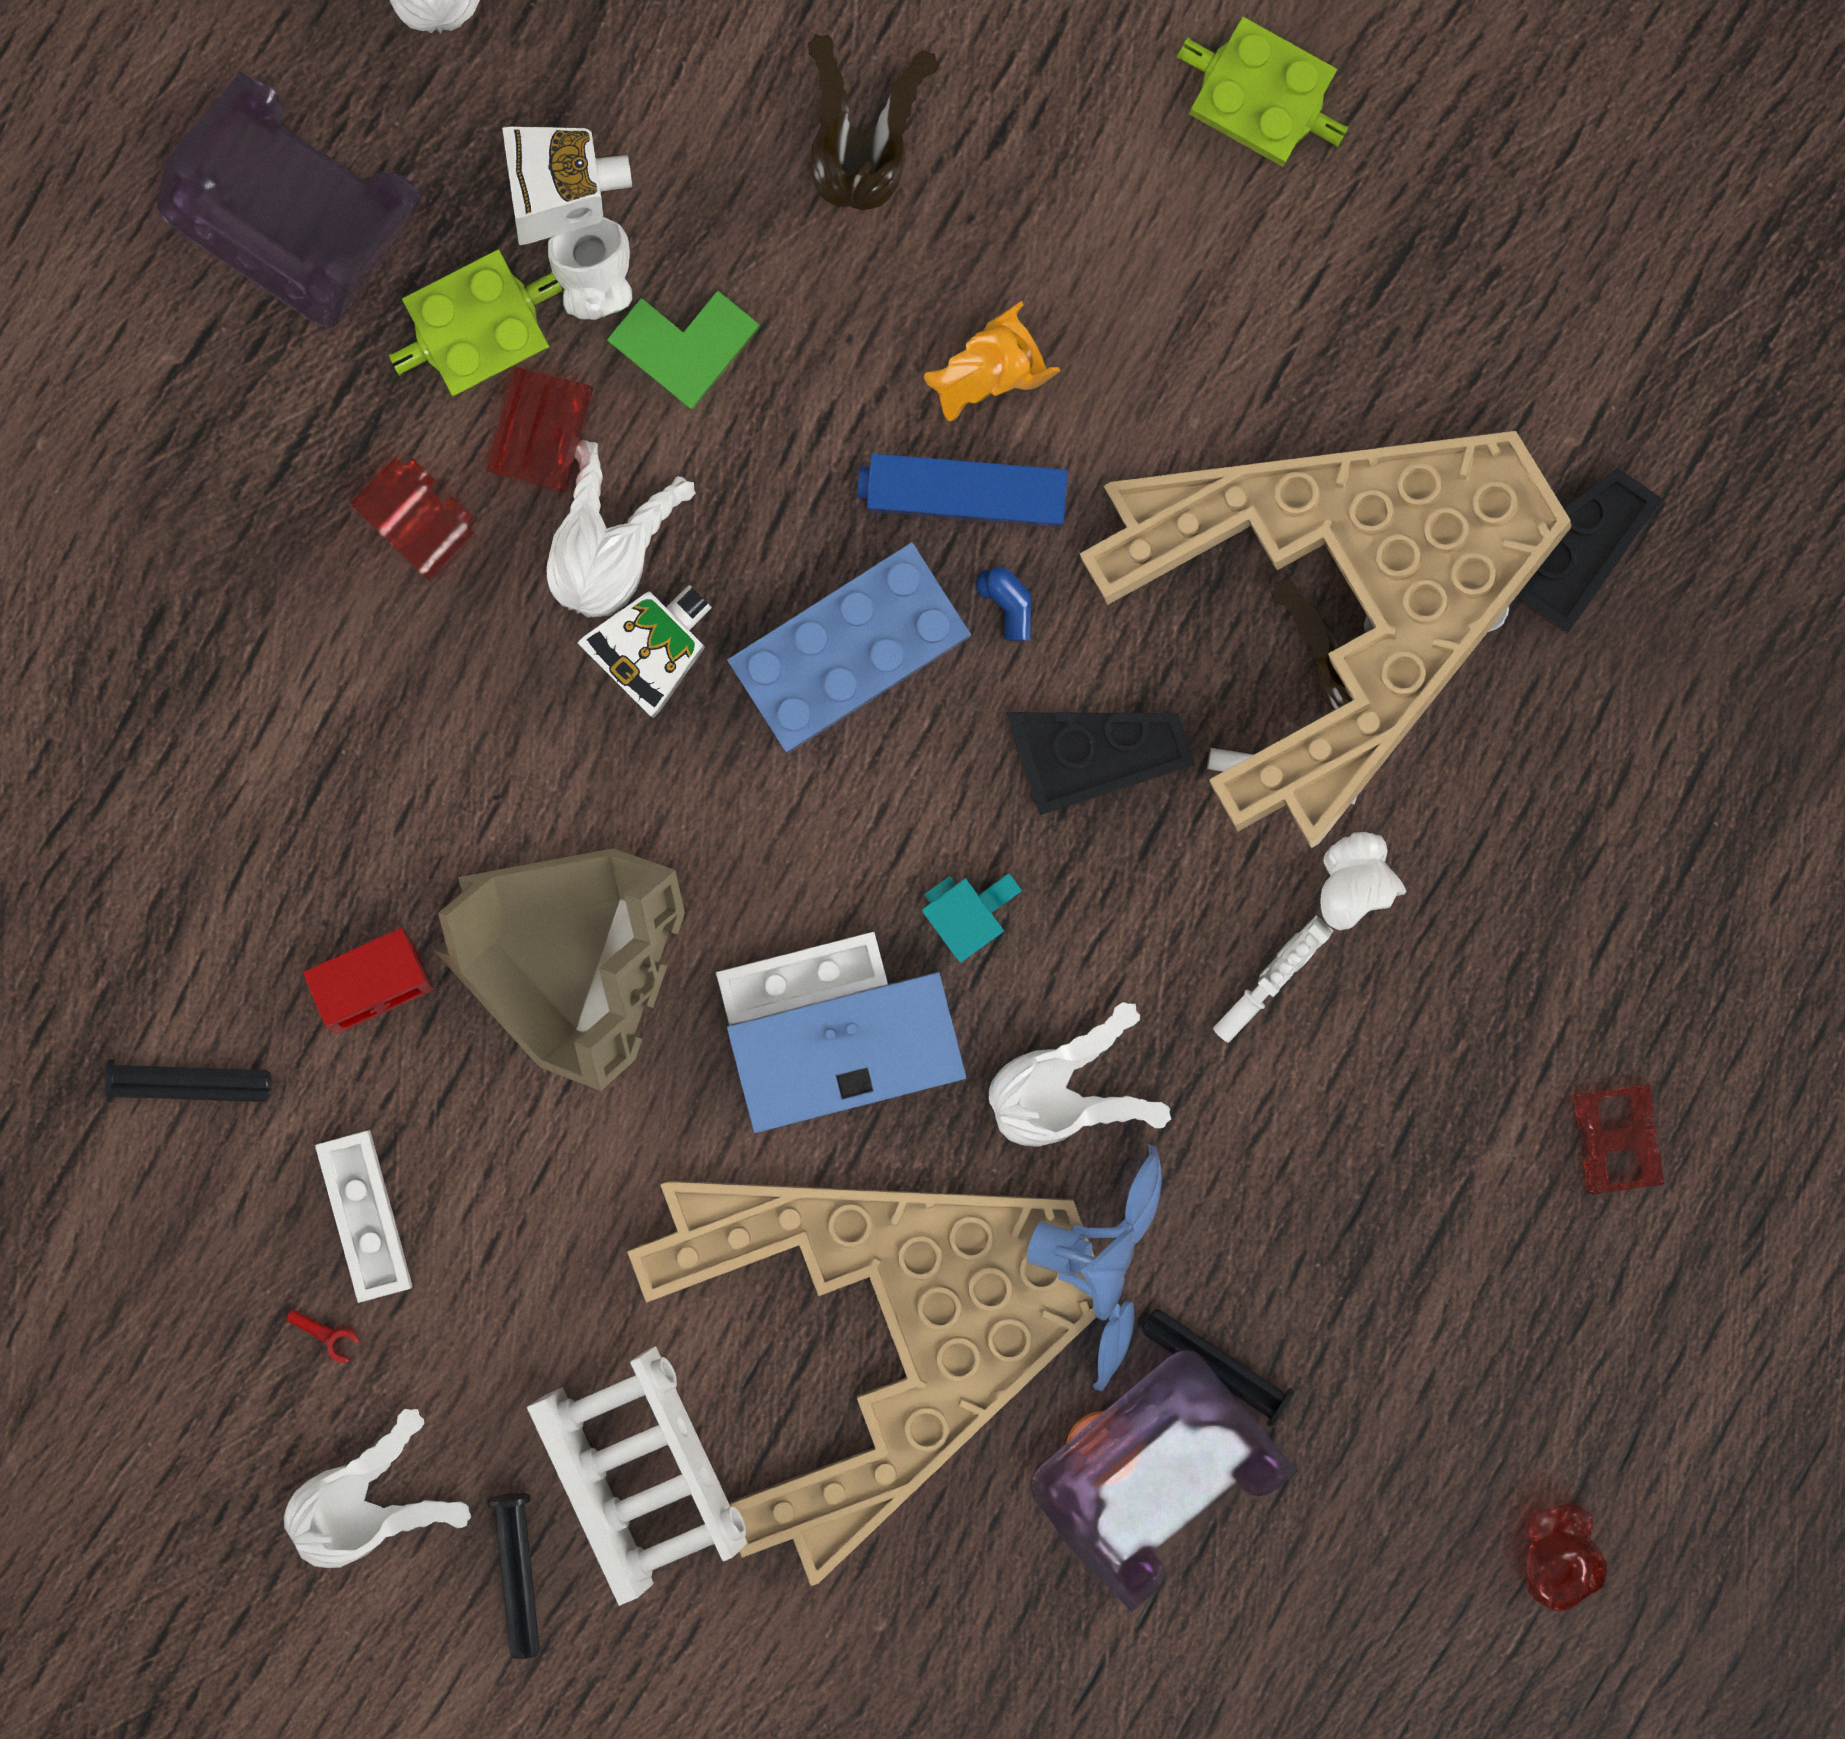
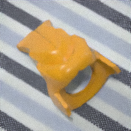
M1022 301L988 322L983 331L977 333L966 343L967 349L950 358L946 368L929 371L924 374V380L927 385L939 394L943 414L947 421L955 420L969 402L978 403L991 394L997 396L1014 388L1023 390L1035 389L1061 371L1059 367L1046 369L1036 343L1018 319L1017 313L1024 305Z

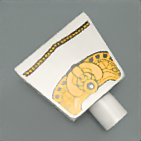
M502 128L519 245L533 243L600 223L603 220L600 191L632 187L628 155L596 159L592 132L586 128Z

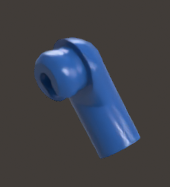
M994 567L992 570L986 569L981 571L976 579V589L982 598H992L1004 609V640L1030 641V591L1008 569Z

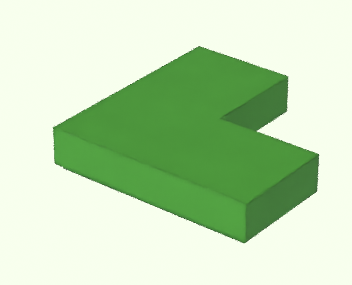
M717 291L687 329L682 332L641 298L607 341L685 406L693 410L758 331L760 324Z

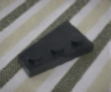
M1615 469L1564 507L1571 520L1570 530L1515 599L1568 635L1660 504L1662 498L1620 469Z
M1006 712L1039 816L1195 765L1179 713Z

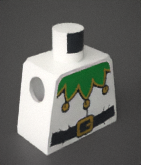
M690 585L667 607L648 591L585 635L578 644L654 718L662 710L703 652L705 646L689 630L712 607Z

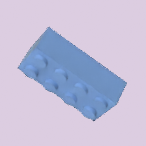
M911 542L727 661L788 754L969 639L971 634Z

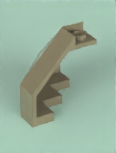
M612 848L458 877L462 893L438 913L445 941L433 951L540 1068L602 1091L636 1060L642 1038L636 1037L635 1033L644 1006L654 1007L667 965L659 962L669 932L679 933L685 911L676 870Z

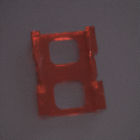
M1650 1084L1573 1094L1577 1126L1585 1128L1583 1136L1586 1154L1589 1156L1588 1161H1583L1587 1194L1597 1195L1606 1192L1664 1185L1660 1152L1655 1151L1658 1143L1653 1140L1657 1137V1133L1652 1131L1656 1125L1650 1121V1118H1655ZM1629 1096L1633 1105L1634 1123L1630 1127L1603 1129L1599 1119V1101L1603 1098ZM1636 1149L1640 1154L1641 1178L1636 1181L1611 1183L1607 1175L1606 1156L1610 1152Z

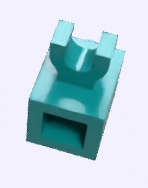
M1010 873L979 895L966 878L956 884L951 876H949L924 894L930 904L924 907L922 912L959 963H961L1004 932L991 913L1022 890Z

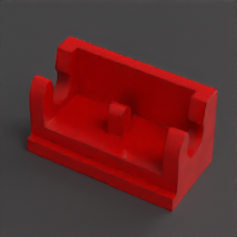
M403 928L302 972L325 1027L336 1035L435 990L413 941L409 940Z

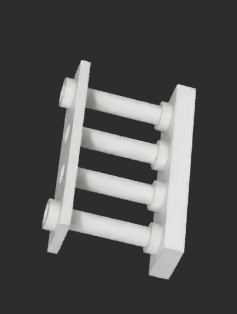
M656 1346L646 1350L630 1362L636 1374L633 1377L576 1402L570 1398L568 1399L562 1387L542 1396L527 1407L619 1606L638 1598L654 1584L651 1578L652 1570L713 1544H715L722 1561L733 1558L748 1544L745 1539L746 1526L744 1520L735 1507H730L676 1391L677 1378L674 1369L666 1358H661ZM646 1395L659 1425L600 1451L590 1447L582 1430L584 1421ZM669 1445L682 1475L624 1500L613 1496L605 1479L606 1471ZM692 1494L705 1522L704 1525L645 1550L636 1546L628 1529L630 1520Z

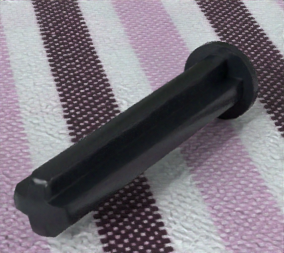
M109 1059L106 1070L107 1103H114L115 1097L267 1102L271 1096L272 1078L267 1070L116 1065L115 1059Z
M1160 1309L1152 1311L1142 1326V1332L1145 1336L1267 1416L1266 1425L1272 1427L1294 1394V1390L1291 1388L1284 1393Z
M527 1493L504 1494L487 1499V1505L495 1509L509 1650L511 1657L514 1659H528L538 1656L540 1650L525 1504L531 1501V1496Z

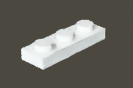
M875 932L716 972L729 1025L888 985Z
M367 1130L315 1145L358 1303L411 1289L413 1287L371 1131Z

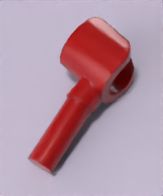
M293 1309L286 1319L287 1322L327 1344L328 1353L336 1362L347 1363L350 1361L348 1355L334 1349L333 1343L337 1338L346 1336L352 1341L359 1343L356 1332L347 1326H338L331 1329Z

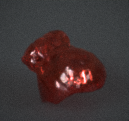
M1568 1503L1543 1508L1533 1512L1525 1520V1530L1532 1541L1526 1561L1528 1592L1538 1603L1557 1612L1576 1607L1587 1597L1601 1590L1605 1586L1607 1563L1599 1548L1589 1538L1593 1528L1592 1515L1578 1505Z

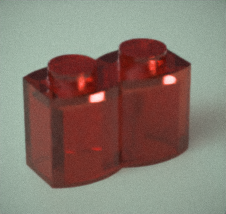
M395 457L350 504L421 574L432 582L476 536L468 527L475 518L453 496L443 503L429 489L436 480L417 461L412 458L404 465Z

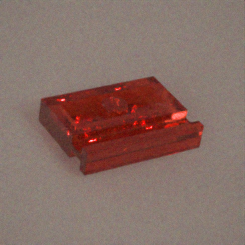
M515 366L485 471L564 493L593 388L587 384Z

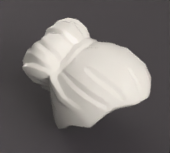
M603 217V220L598 224L553 236L548 241V258L552 272L559 284L565 289L563 306L567 314H572L579 319L596 320L623 310L632 301V288L625 279L629 267V241L625 231L618 223Z
M1354 832L1349 837H1343L1335 845L1329 847V850L1326 852L1323 861L1331 876L1326 880L1322 888L1320 903L1323 918L1330 927L1337 930L1350 929L1367 912L1390 908L1396 896L1406 894L1407 891L1401 880L1385 863L1388 851L1386 842L1381 835L1368 832Z

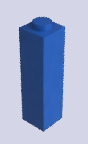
M871 454V466H860L857 498L868 499L867 512L1062 528L1068 470Z

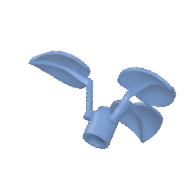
M1148 1144L1150 1155L1143 1163L1132 1183L1126 1204L1125 1219L1119 1226L1111 1228H1086L1074 1224L1072 1230H1067L1040 1222L1032 1234L1028 1247L1027 1261L1029 1264L1058 1272L1059 1280L1071 1283L1093 1298L1094 1312L1098 1319L1104 1321L1109 1318V1322L1102 1333L1099 1347L1098 1381L1093 1384L1094 1389L1098 1391L1104 1390L1110 1378L1122 1363L1133 1334L1135 1320L1134 1305L1132 1302L1124 1301L1120 1307L1118 1301L1123 1291L1124 1276L1131 1263L1135 1244L1139 1242L1151 1225L1160 1200L1162 1186L1161 1164L1156 1146ZM1085 1238H1116L1096 1258L1091 1256L1092 1243L1084 1241ZM1075 1272H1076V1273H1079V1274H1083V1276L1085 1277L1086 1281L1083 1280L1082 1278H1080L1079 1276H1077V1275L1075 1274Z

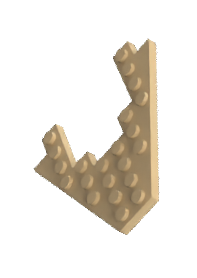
M1511 431L1109 482L1103 487L1126 528L1079 554L1107 605L1250 526L1276 570L1283 568L1322 545H1326L1374 626V629L1328 653L1330 662L1353 701L1209 779L1213 790L1237 832L1286 805L1308 844L1313 848L1322 841L1570 530L1571 520L1517 432Z
M666 1181L661 1183L660 1186L678 1232L627 1251L646 1303L796 1246L801 1248L818 1296L870 1277L907 1376L857 1396L875 1447L728 1502L730 1507L733 1506L740 1512L746 1526L745 1539L748 1544L740 1550L741 1557L743 1558L793 1539L811 1586L820 1583L1096 1318L1093 1298L1071 1283L1059 1280L1058 1272L1029 1264L1027 1261L1029 1243L1036 1226L1040 1222L1067 1230H1072L1074 1224L1083 1226L1073 1199ZM1075 1272V1274H1076L1077 1276H1079L1080 1278H1082L1083 1280L1086 1281V1279H1085V1277L1083 1276V1274H1079V1273H1076V1272Z

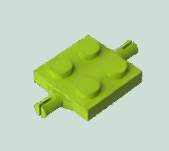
M1242 17L1230 40L1219 48L1216 54L1187 37L1176 57L1205 72L1202 90L1194 102L1189 115L1282 167L1285 165L1295 145L1307 136L1309 131L1338 148L1349 128L1320 112L1323 106L1324 93L1338 69L1245 17Z
M498 249L402 298L415 323L417 341L393 354H389L390 360L394 364L413 355L412 358L395 366L399 376L428 360L440 372L451 395L454 397L549 348L537 323L535 305L560 292H564L558 282L541 292L539 291V289L557 280L551 271V273L524 286L522 282L512 275Z

